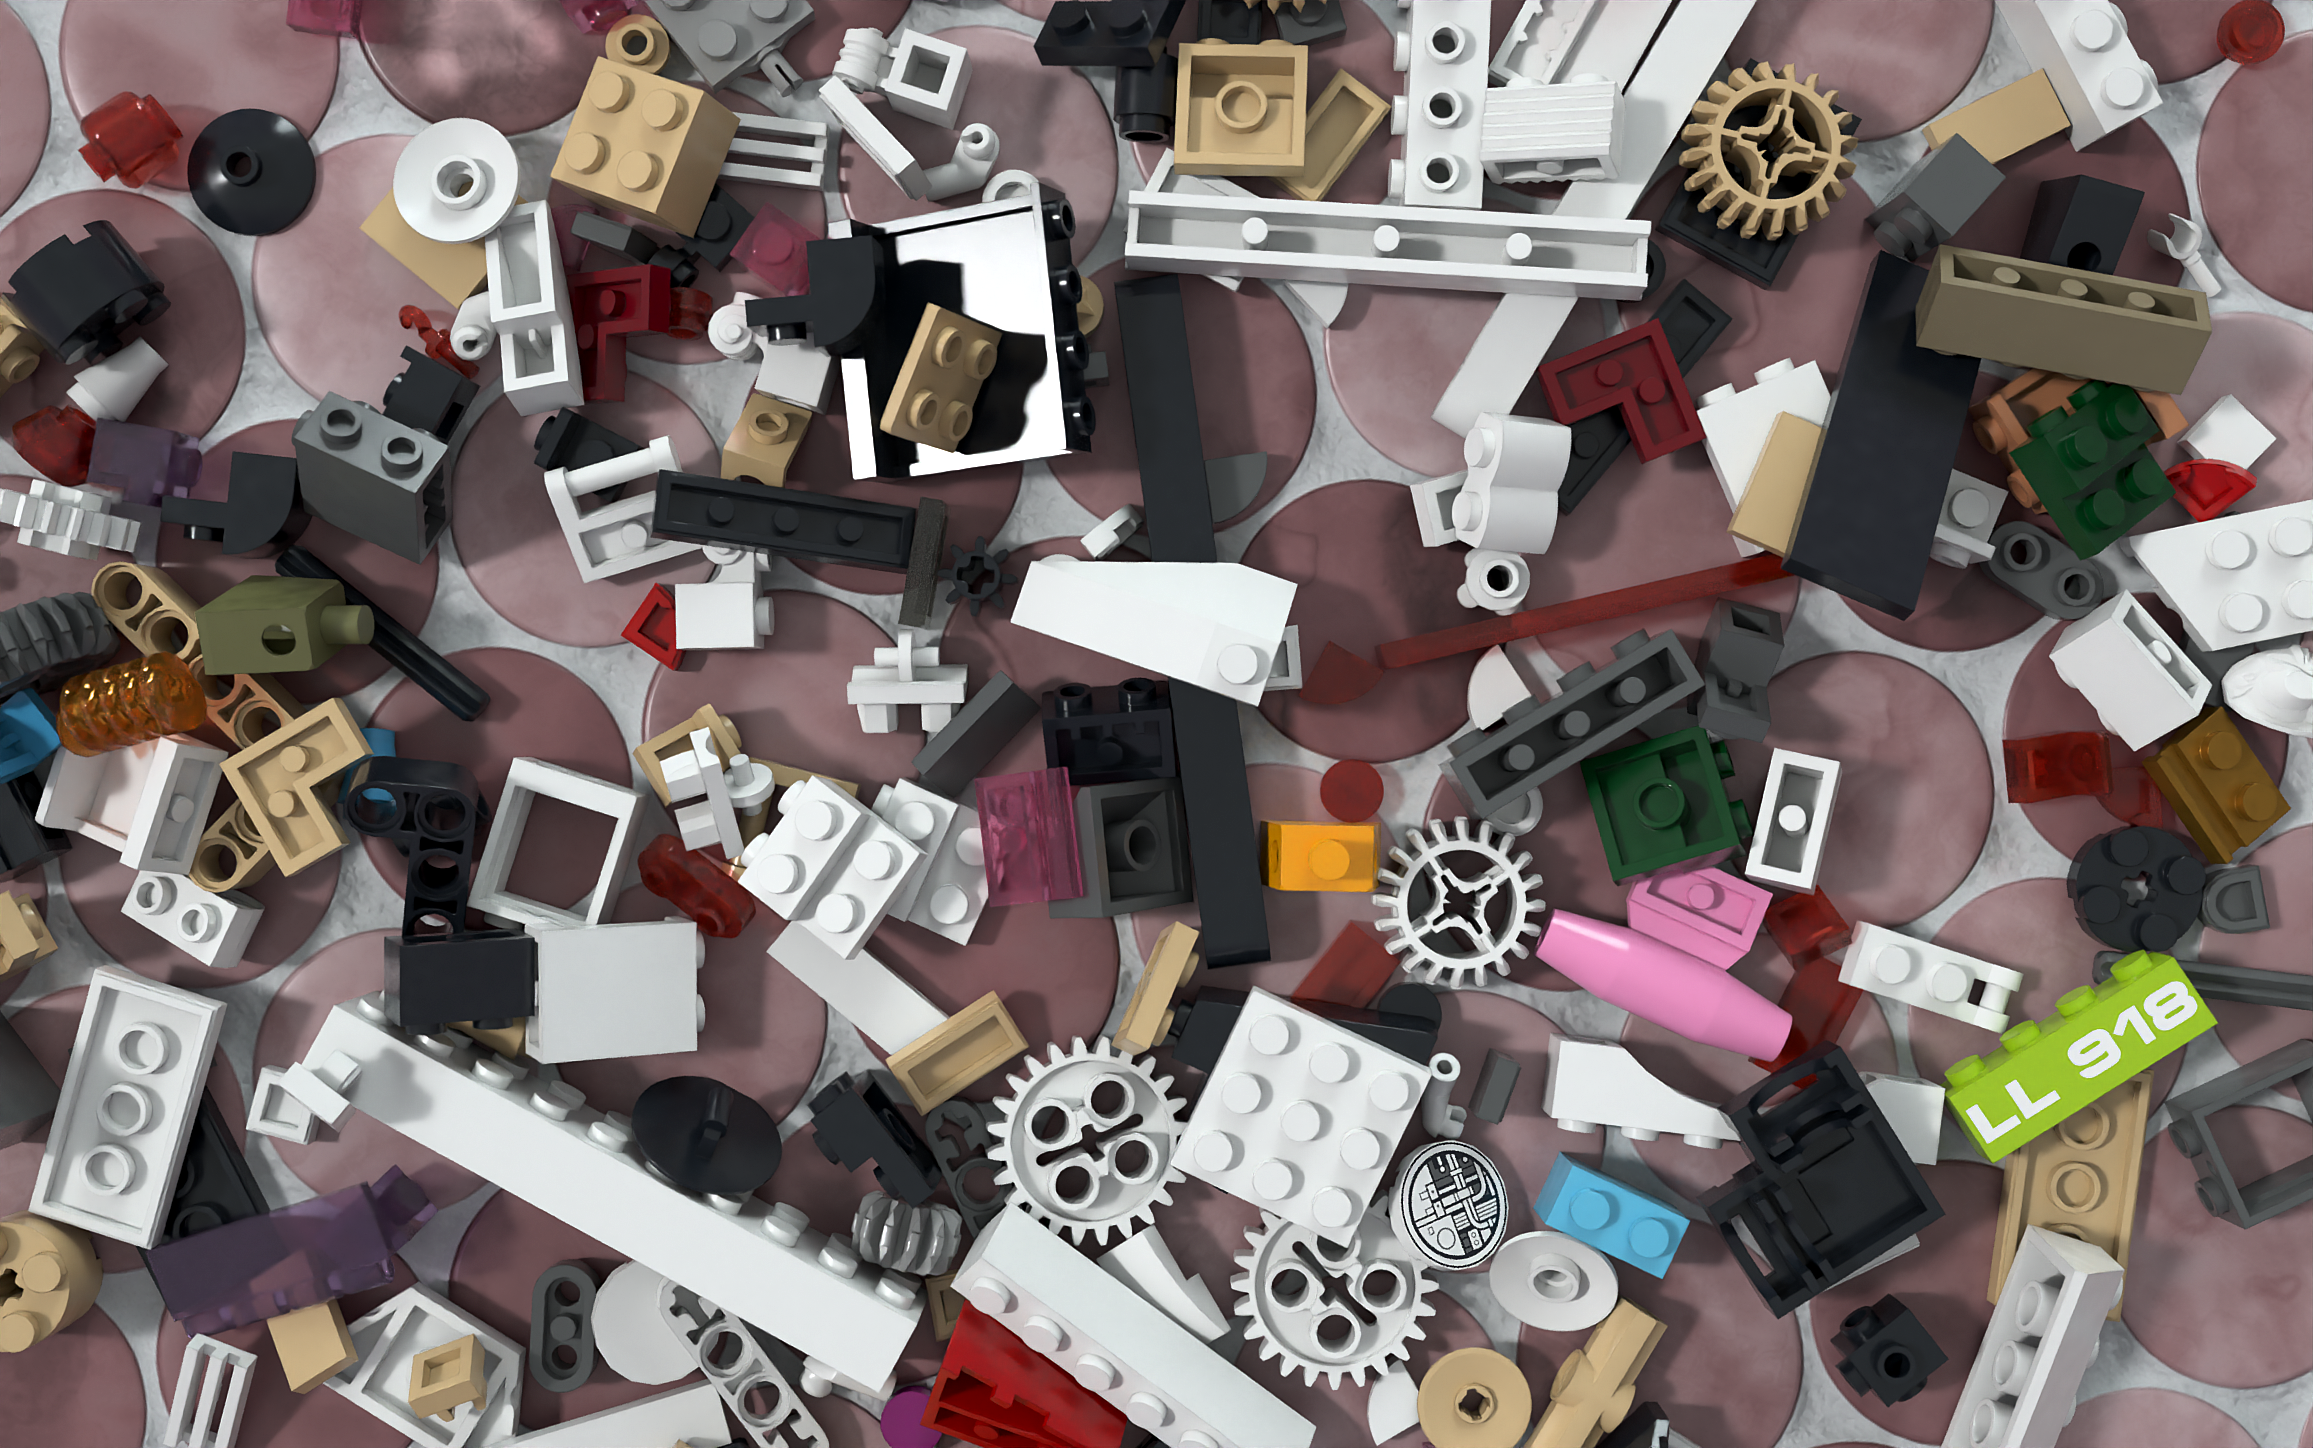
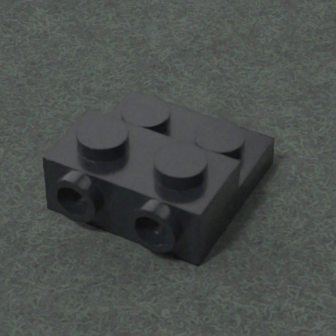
M868 1069L854 1080L845 1071L819 1091L816 1097L807 1104L808 1108L815 1115L810 1120L817 1129L812 1134L813 1139L820 1151L831 1163L837 1165L842 1161L852 1173L873 1157L878 1164L873 1169V1172L882 1188L896 1201L903 1196L912 1209L934 1193L943 1173L933 1152Z

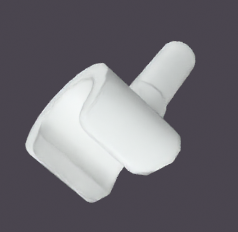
M2171 213L2168 214L2175 226L2172 238L2169 239L2164 234L2150 229L2147 233L2148 244L2159 252L2179 259L2182 265L2188 269L2201 290L2206 292L2207 298L2220 292L2221 287L2201 259V254L2198 251L2202 241L2201 228L2196 223Z

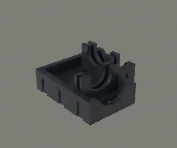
M1824 1040L1717 1107L1727 1126L1735 1131L1741 1140L1739 1145L1749 1159L1750 1164L1732 1174L1733 1178L1719 1187L1715 1185L1696 1198L1764 1307L1777 1319H1780L1946 1215L1841 1046ZM1814 1073L1817 1078L1816 1081L1762 1115L1758 1113L1757 1110L1769 1098L1799 1079ZM1738 1214L1773 1268V1271L1765 1276L1748 1253L1732 1225L1731 1219Z

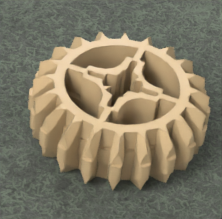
M1768 61L1761 62L1754 68L1752 78L1743 68H1737L1728 76V85L1715 81L1707 89L1706 93L1709 102L1699 100L1691 109L1690 114L1696 123L1688 124L1682 130L1681 139L1695 148L1688 149L1679 156V165L1686 168H1697L1698 172L1685 181V190L1696 191L1704 188L1707 195L1698 204V212H1708L1717 205L1723 211L1717 220L1718 228L1724 230L1738 218L1741 220L1740 233L1742 238L1750 239L1756 234L1760 224L1764 235L1769 241L1779 238L1783 233L1784 226L1792 234L1798 235L1808 228V218L1820 222L1829 215L1830 210L1827 202L1836 203L1845 196L1847 189L1840 179H1847L1853 175L1857 165L1843 157V155L1852 152L1858 146L1857 142L1859 139L1851 135L1840 134V130L1852 121L1853 113L1841 112L1834 115L1830 107L1839 98V90H1831L1823 97L1819 96L1814 91L1819 84V73H1811L1800 84L1795 82L1796 69L1794 63L1786 64L1780 70L1776 79ZM1756 105L1768 106L1767 113L1759 121L1758 127L1741 126L1737 131L1723 128L1727 117L1739 109ZM1793 117L1803 126L1811 142L1800 138L1795 132ZM1767 137V142L1774 147L1770 153L1777 152L1779 156L1769 166L1768 161L1764 160L1761 156L1766 150L1758 152L1757 146ZM1724 161L1735 164L1741 170L1744 178L1743 188L1731 177ZM1799 172L1811 175L1808 185L1801 194L1786 199H1767L1769 190L1777 183L1779 175L1794 177Z

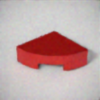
M2217 459L2190 460L2174 465L2164 471L2165 476L2177 492L2173 497L2198 522L2212 520L2255 488L2257 478L2246 469Z
M655 583L621 633V636L671 670L678 671L685 657L686 650L676 649L675 597L663 585Z

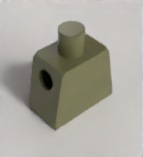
M251 575L195 612L206 675L308 671L318 668L347 644H369L374 634V617L370 607L367 605H346L344 586L338 580Z

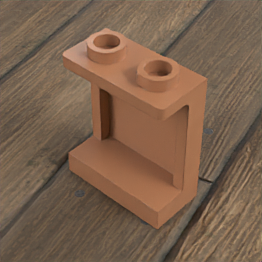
M2031 367L1968 408L1975 419L1973 431L1978 441L1989 453L1998 455L2010 474L2007 477V483L2012 494L2023 506L2031 507L2035 514L2048 511L2009 452L2031 437L2026 426L2032 421L2062 405L2065 411L2072 407L2066 397L2079 387L2093 380L2091 378L2074 379L2059 372ZM2133 389L2160 430L2144 442L2146 447L2152 443L2169 439L2189 426L2169 393L2156 390L2144 392Z

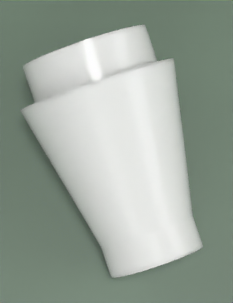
M139 336L129 346L75 375L74 378L78 382L67 391V394L90 417L107 430L117 420L121 423L126 421L159 373L169 364Z

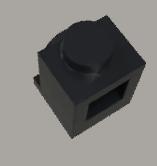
M406 345L400 357L411 362L406 373L401 372L396 375L387 387L383 397V405L386 408L382 415L411 429H424L435 435L442 443L448 445L478 392L480 385Z

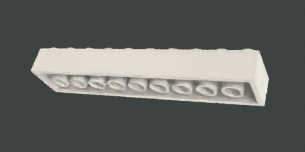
M384 989L382 992L374 991L333 1006L301 1066L315 1076L321 1065L336 1049L357 1063L362 1072L341 1095L353 1107L880 1393L917 1326L928 1298V1291L920 1287L922 1281L916 1274L912 1272L903 1273L892 1268H883L877 1263L865 1261L863 1257L857 1256L850 1248L851 1238L839 1233H832L831 1237H828L809 1227L810 1219L800 1210L781 1202H777L773 1207L752 1195L754 1190L737 1195H713L689 1189L672 1181L651 1165L638 1148L632 1132L631 1118L615 1111H608L606 1115L584 1104L586 1096L573 1086L557 1080L551 1081L549 1085L529 1074L530 1065L523 1059L516 1056L512 1060L496 1050L492 1054L472 1043L474 1038L460 1030L447 1027V1032L436 1035L406 1034L405 1026H398L384 1015Z

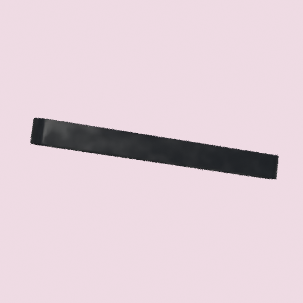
M1178 274L1114 282L1152 562L1218 563ZM1168 677L1207 969L1212 970L1270 962V944L1237 702L1234 699Z

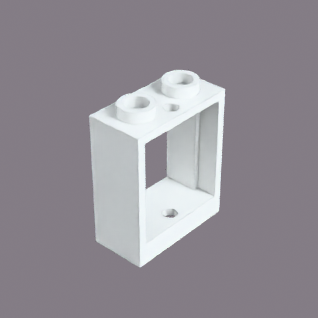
M533 757L513 758L467 906L485 911L483 920L488 924L503 929L516 928L521 931L523 924L553 923L560 927L610 924L650 795ZM536 792L618 818L587 917L504 891Z

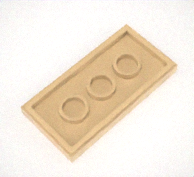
M2144 1069L2006 1156L1987 1300L1997 1305L2027 1225L2030 1224L2100 1246L2125 1269L2122 1276L2123 1290L2121 1298L2116 1307L2108 1311L2105 1319L2120 1322L2154 1070Z

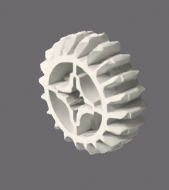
M1455 816L1452 824V835L1447 836L1442 821L1435 818L1429 821L1431 841L1426 843L1417 830L1410 829L1406 832V837L1415 850L1409 856L1395 846H1391L1387 851L1391 859L1402 865L1397 874L1383 868L1378 870V879L1384 883L1392 884L1391 893H1373L1371 895V902L1379 907H1391V914L1375 919L1374 926L1378 931L1397 929L1398 933L1387 940L1384 948L1391 955L1399 953L1406 947L1410 948L1401 964V967L1406 972L1412 973L1424 960L1427 961L1423 980L1426 983L1435 985L1441 976L1443 968H1446L1449 986L1452 989H1461L1464 982V970L1469 969L1474 983L1479 987L1487 985L1488 977L1484 965L1491 963L1500 975H1508L1511 970L1509 964L1502 957L1508 949L1521 959H1525L1529 955V950L1516 941L1519 933L1523 931L1535 937L1540 935L1541 927L1533 922L1526 921L1525 915L1526 911H1544L1546 903L1541 899L1526 898L1525 891L1538 888L1543 884V880L1539 874L1520 876L1519 871L1528 866L1533 859L1528 851L1517 852L1509 858L1506 856L1515 841V837L1511 833L1504 832L1491 845L1489 843L1493 833V824L1491 822L1481 820L1475 829L1473 837H1469L1467 818ZM1454 850H1471L1484 855L1495 866L1484 873L1478 872L1468 878H1457L1444 865L1438 855ZM1423 867L1432 885L1433 896L1430 903L1418 912L1420 916L1410 922L1407 910L1408 893L1414 877ZM1441 876L1447 884L1463 893L1472 891V901L1466 903L1471 905L1470 911L1467 914L1475 927L1453 911L1444 912L1443 903L1451 902L1444 899L1449 890L1441 880ZM1505 883L1507 910L1499 930L1492 936L1490 933L1491 929L1484 918V908L1487 901L1499 892L1497 888ZM1448 927H1460L1471 938L1477 948L1464 953H1444L1424 945L1420 940L1431 932L1437 934Z

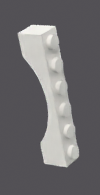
M1550 1033L1541 1108L1551 1118L1558 1119V1128L1573 1132L1595 1133L1596 1123L1621 1126L1620 1135L1646 1141H1658L1660 1131L1684 1134V1143L1711 1149H1721L1723 1139L1741 1141L1736 1132L1727 1126L1717 1110V1107L1721 1106L1722 1103L1696 1098L1664 1084L1648 1073L1625 1048L1613 1040ZM1866 1071L1858 1073L1914 1163L1936 1165L1945 1088L1923 1078ZM1776 1105L1761 1106L1757 1111L1762 1115Z

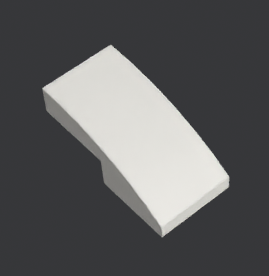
M1154 1224L1096 1259L1104 1271L1205 1345L1231 1330L1199 1273L1187 1280L1185 1279Z

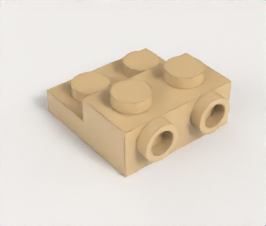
M1216 38L1202 39L1195 44L1179 43L1174 143L1175 175L1304 177L1308 46L1293 45L1288 41L1279 39L1266 40L1259 45L1229 44L1224 40Z

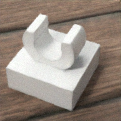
M336 1049L321 1065L315 1076L295 1062L277 1084L287 1094L339 1133L357 1112L352 1104L341 1095L353 1084L362 1070L357 1063Z

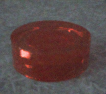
M1340 760L1332 764L1324 772L1320 780L1319 797L1323 807L1331 816L1343 822L1356 823L1368 819L1379 809L1383 800L1384 787L1379 773L1370 764L1361 760Z

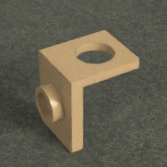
M756 393L752 394L723 447L721 478L736 481V477L748 475L759 479L765 485L785 488L787 469L811 424L812 412Z

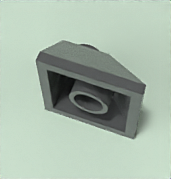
M1181 776L1080 788L1044 853L1050 919L1104 918L1194 902Z

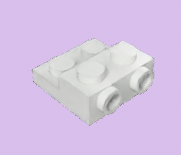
M812 775L807 783L799 780L784 793L778 804V811L784 816L771 835L762 833L754 838L746 847L741 857V864L747 869L738 882L785 920L797 921L842 958L854 960L928 854L835 782Z
M906 777L899 778L895 789L884 784L871 811L928 854L887 914L904 922L909 920L966 946L1019 829Z

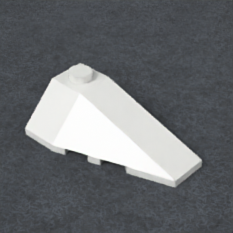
M1031 561L1011 623L1257 707L1275 659L1298 584L1238 563Z

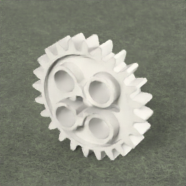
M1078 1035L1072 1036L1070 1054L1063 1055L1058 1046L1051 1041L1047 1043L1049 1062L1042 1065L1030 1055L1025 1056V1063L1031 1075L1024 1080L1008 1073L1005 1078L1016 1093L1012 1099L994 1096L992 1100L1001 1111L1006 1113L1004 1120L986 1122L985 1128L987 1131L1002 1137V1143L993 1145L985 1150L988 1159L1005 1161L1006 1164L991 1176L995 1185L1013 1182L1015 1186L1005 1197V1203L1008 1205L1012 1202L1018 1206L1027 1201L1029 1204L1025 1212L1037 1221L1043 1216L1047 1217L1045 1227L1054 1234L1058 1235L1064 1225L1069 1226L1070 1240L1075 1246H1079L1082 1242L1086 1229H1092L1096 1240L1101 1246L1106 1245L1109 1226L1116 1225L1128 1239L1132 1237L1130 1218L1138 1215L1150 1225L1155 1223L1153 1213L1148 1206L1153 1200L1168 1206L1173 1204L1172 1198L1163 1188L1166 1181L1185 1183L1186 1177L1170 1165V1160L1178 1144L1177 1136L1182 1135L1187 1125L1186 1120L1174 1119L1173 1114L1185 1106L1187 1101L1181 1095L1165 1097L1164 1093L1171 1086L1174 1078L1169 1073L1160 1074L1154 1078L1149 1077L1156 1062V1059L1149 1054L1133 1065L1131 1063L1133 1055L1118 1049L1115 1055H1111L1108 1037L1103 1035L1098 1036L1092 1052H1087L1082 1038ZM1109 1080L1118 1082L1122 1090V1099L1117 1109L1106 1114L1096 1113L1091 1104L1092 1092L1096 1086ZM1046 1106L1059 1107L1064 1116V1123L1060 1132L1052 1138L1043 1139L1036 1137L1031 1127L1032 1119L1036 1112ZM1131 1115H1141L1142 1120L1140 1124L1099 1137L1096 1140L1098 1150L1093 1154H1088L1082 1147H1075L1057 1156L1045 1165H1038L1036 1162L1037 1157L1042 1153L1071 1146L1082 1140L1081 1128L1089 1124L1096 1132H1103L1120 1124ZM1127 1141H1141L1146 1152L1145 1160L1141 1167L1128 1173L1118 1171L1115 1164V1156L1119 1147ZM1070 1166L1083 1167L1088 1177L1084 1190L1077 1196L1070 1198L1057 1194L1055 1184L1060 1172Z
M1382 1189L1372 1198L1348 1248L1343 1247L1340 1250L1329 1251L1323 1249L1317 1243L1318 1234L1260 1207L1259 1211L1266 1225L1265 1228L1262 1230L1245 1225L1243 1229L1244 1236L1254 1246L1253 1250L1237 1249L1234 1250L1233 1256L1234 1261L1248 1269V1272L1230 1276L1232 1289L1249 1294L1233 1303L1235 1315L1239 1316L1254 1315L1243 1327L1244 1337L1246 1340L1265 1336L1258 1349L1259 1356L1265 1361L1280 1352L1282 1356L1279 1368L1282 1376L1286 1377L1299 1364L1303 1366L1306 1386L1311 1387L1319 1371L1327 1372L1332 1390H1338L1342 1372L1350 1371L1357 1385L1361 1387L1365 1384L1364 1367L1373 1365L1382 1376L1386 1377L1389 1375L1385 1356L1393 1353L1398 1358L1408 1361L1410 1356L1403 1339L1406 1336L1418 1340L1425 1339L1426 1334L1421 1325L1415 1320L1416 1316H1435L1436 1309L1433 1303L1421 1296V1293L1439 1289V1283L1435 1276L1421 1273V1270L1430 1266L1422 1260L1416 1261L1405 1252L1392 1230L1390 1215L1386 1212L1389 1196L1387 1191ZM1300 1241L1304 1243L1331 1276L1338 1278L1343 1275L1350 1295L1376 1316L1373 1323H1366L1336 1288L1330 1287L1325 1291L1319 1271L1293 1250L1292 1246L1295 1242ZM1287 1269L1298 1270L1306 1277L1305 1285L1299 1292L1287 1296L1279 1294L1273 1289L1272 1281L1278 1273ZM1383 1269L1395 1274L1396 1278L1393 1287L1383 1295H1370L1362 1289L1367 1275L1375 1270ZM1331 1315L1344 1316L1351 1322L1350 1329L1340 1339H1324L1317 1333L1318 1326L1323 1319Z

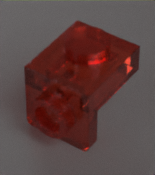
M2059 730L2002 740L2008 803L2028 804L2073 795L2102 796L2112 794L2114 791L2109 734L2105 730Z

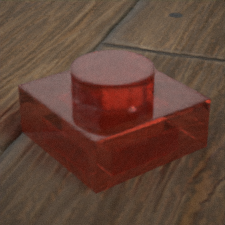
M1816 885L1814 895L1798 893L1767 908L1762 920L1765 929L1794 970L1852 944L1850 928L1819 885Z

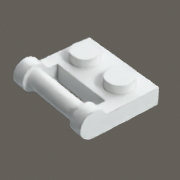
M670 435L650 440L649 448L570 472L565 467H561L544 473L549 497L584 584L703 548L702 545L650 538L655 490L582 512L577 500V496L659 472V469L683 472L675 444Z

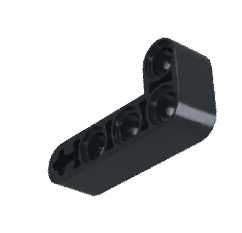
M374 756L361 761L353 770L344 802V813L351 827L362 834L374 837L411 840L402 935L464 932L479 797L478 781L466 767L452 762ZM370 788H380L389 792L394 797V800L387 803H376L367 799L362 792ZM438 795H451L459 799L463 805L456 809L446 810L433 804L431 799ZM433 855H443L454 860L456 864L449 868H437L430 865L425 859ZM436 914L449 920V923L433 926L426 924L420 918L425 915Z

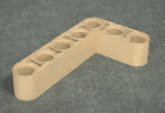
M119 561L107 564L96 574L93 579L91 593L97 605L102 607L106 618L242 750L265 737L262 731V720L268 711L273 710L280 718L281 727L309 712L270 673L234 674V688L228 696H222L216 684L217 675L205 674L195 612L202 607L167 573L158 567ZM137 577L142 586V595L137 605L131 607L127 602L126 589L130 581ZM182 621L187 627L189 636L184 649L177 652L172 645L171 634L176 624ZM346 771L318 787L330 808L338 800ZM239 798L201 836L189 877L196 886L204 891L217 893L252 886L277 863ZM225 846L233 851L237 860L236 871L231 878L222 872L218 861L220 852Z

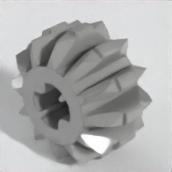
M876 1190L862 1198L858 1212H855L851 1228L853 1236L850 1248L857 1256L863 1257L865 1261L880 1264L883 1268H892L903 1273L912 1272L922 1276L926 1274L937 1276L947 1272L953 1257L958 1252L962 1236L960 1234L962 1217L954 1209L948 1208L947 1205L932 1202L930 1199H925L912 1209L903 1196L896 1201L887 1192Z

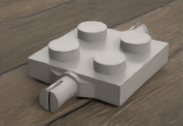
M640 0L655 20L662 25L671 40L715 94L739 76L758 71L759 69H762L782 97L792 94L790 85L795 91L802 85V77L795 72L781 53L792 36L815 20L814 10L806 0Z

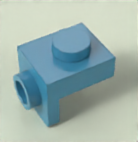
M32 688L18 691L0 707V785L31 772L69 739L68 732Z

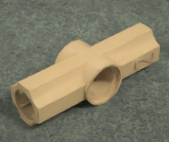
M1618 1293L1614 1308L1607 1317L1597 1323L1583 1350L1576 1349L1560 1367L1550 1391L1552 1401L1523 1448H1594L1602 1433L1612 1432L1626 1416L1635 1396L1636 1386L1634 1381L1668 1327L1667 1324L1640 1304Z

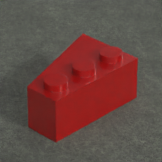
M965 1299L920 1425L983 1448H1120L1128 1417L1096 1392L1080 1385L1070 1373L1044 1354L1028 1347L1022 1338L992 1316L976 1309L970 1301Z

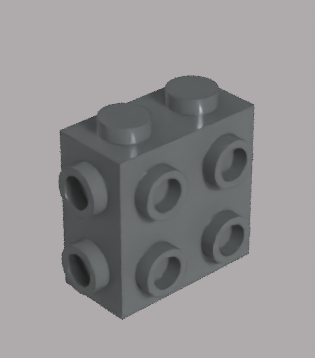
M331 391L327 393L314 411L307 410L298 419L291 441L296 451L297 477L301 486L304 512L421 565L453 519L449 446L424 429H411L383 416L376 408L366 402L351 401Z

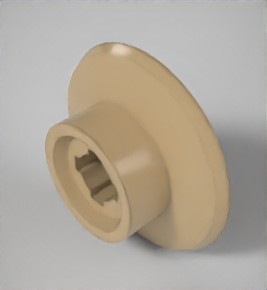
M1479 1347L1455 1350L1440 1358L1424 1376L1417 1397V1413L1420 1425L1426 1437L1436 1448H1513L1525 1433L1532 1411L1531 1392L1527 1380L1520 1369L1506 1356L1496 1351ZM1470 1389H1476L1478 1393L1485 1397L1477 1406L1478 1410L1469 1411L1468 1408L1460 1404Z

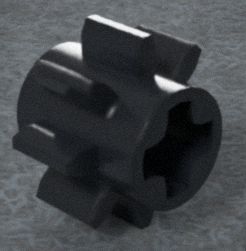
M978 536L975 542V551L964 553L958 546L951 545V552L957 559L953 569L944 568L937 571L939 577L945 580H952L955 589L945 599L946 602L952 605L966 597L971 600L969 609L973 617H979L982 602L992 600L997 607L1004 609L1006 607L1005 601L999 595L1003 584L1015 585L1019 582L1016 576L1003 574L1001 565L1011 555L1009 551L1004 549L991 557L986 553L987 544L983 536ZM984 560V567L989 572L995 574L994 583H984L981 588V594H973L972 586L962 580L963 571H973L976 561Z

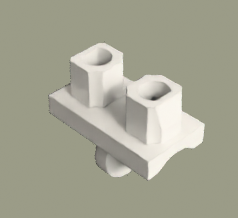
M900 629L898 647L875 648V665H854L852 682L847 684L848 704H857L863 732L889 733L897 730L899 724L898 704H921L922 730L940 732L957 715L961 703L965 701L968 687V664H940L939 647H916L914 629Z
M709 728L690 732L694 750L660 761L672 803L707 793L709 799L705 802L674 810L686 851L722 843L727 859L741 856L745 850L733 807L742 808L743 813L747 816L759 814L762 811L761 802L770 797L775 789L772 771L765 765L750 763L747 755L738 754L730 759L731 768L723 773Z

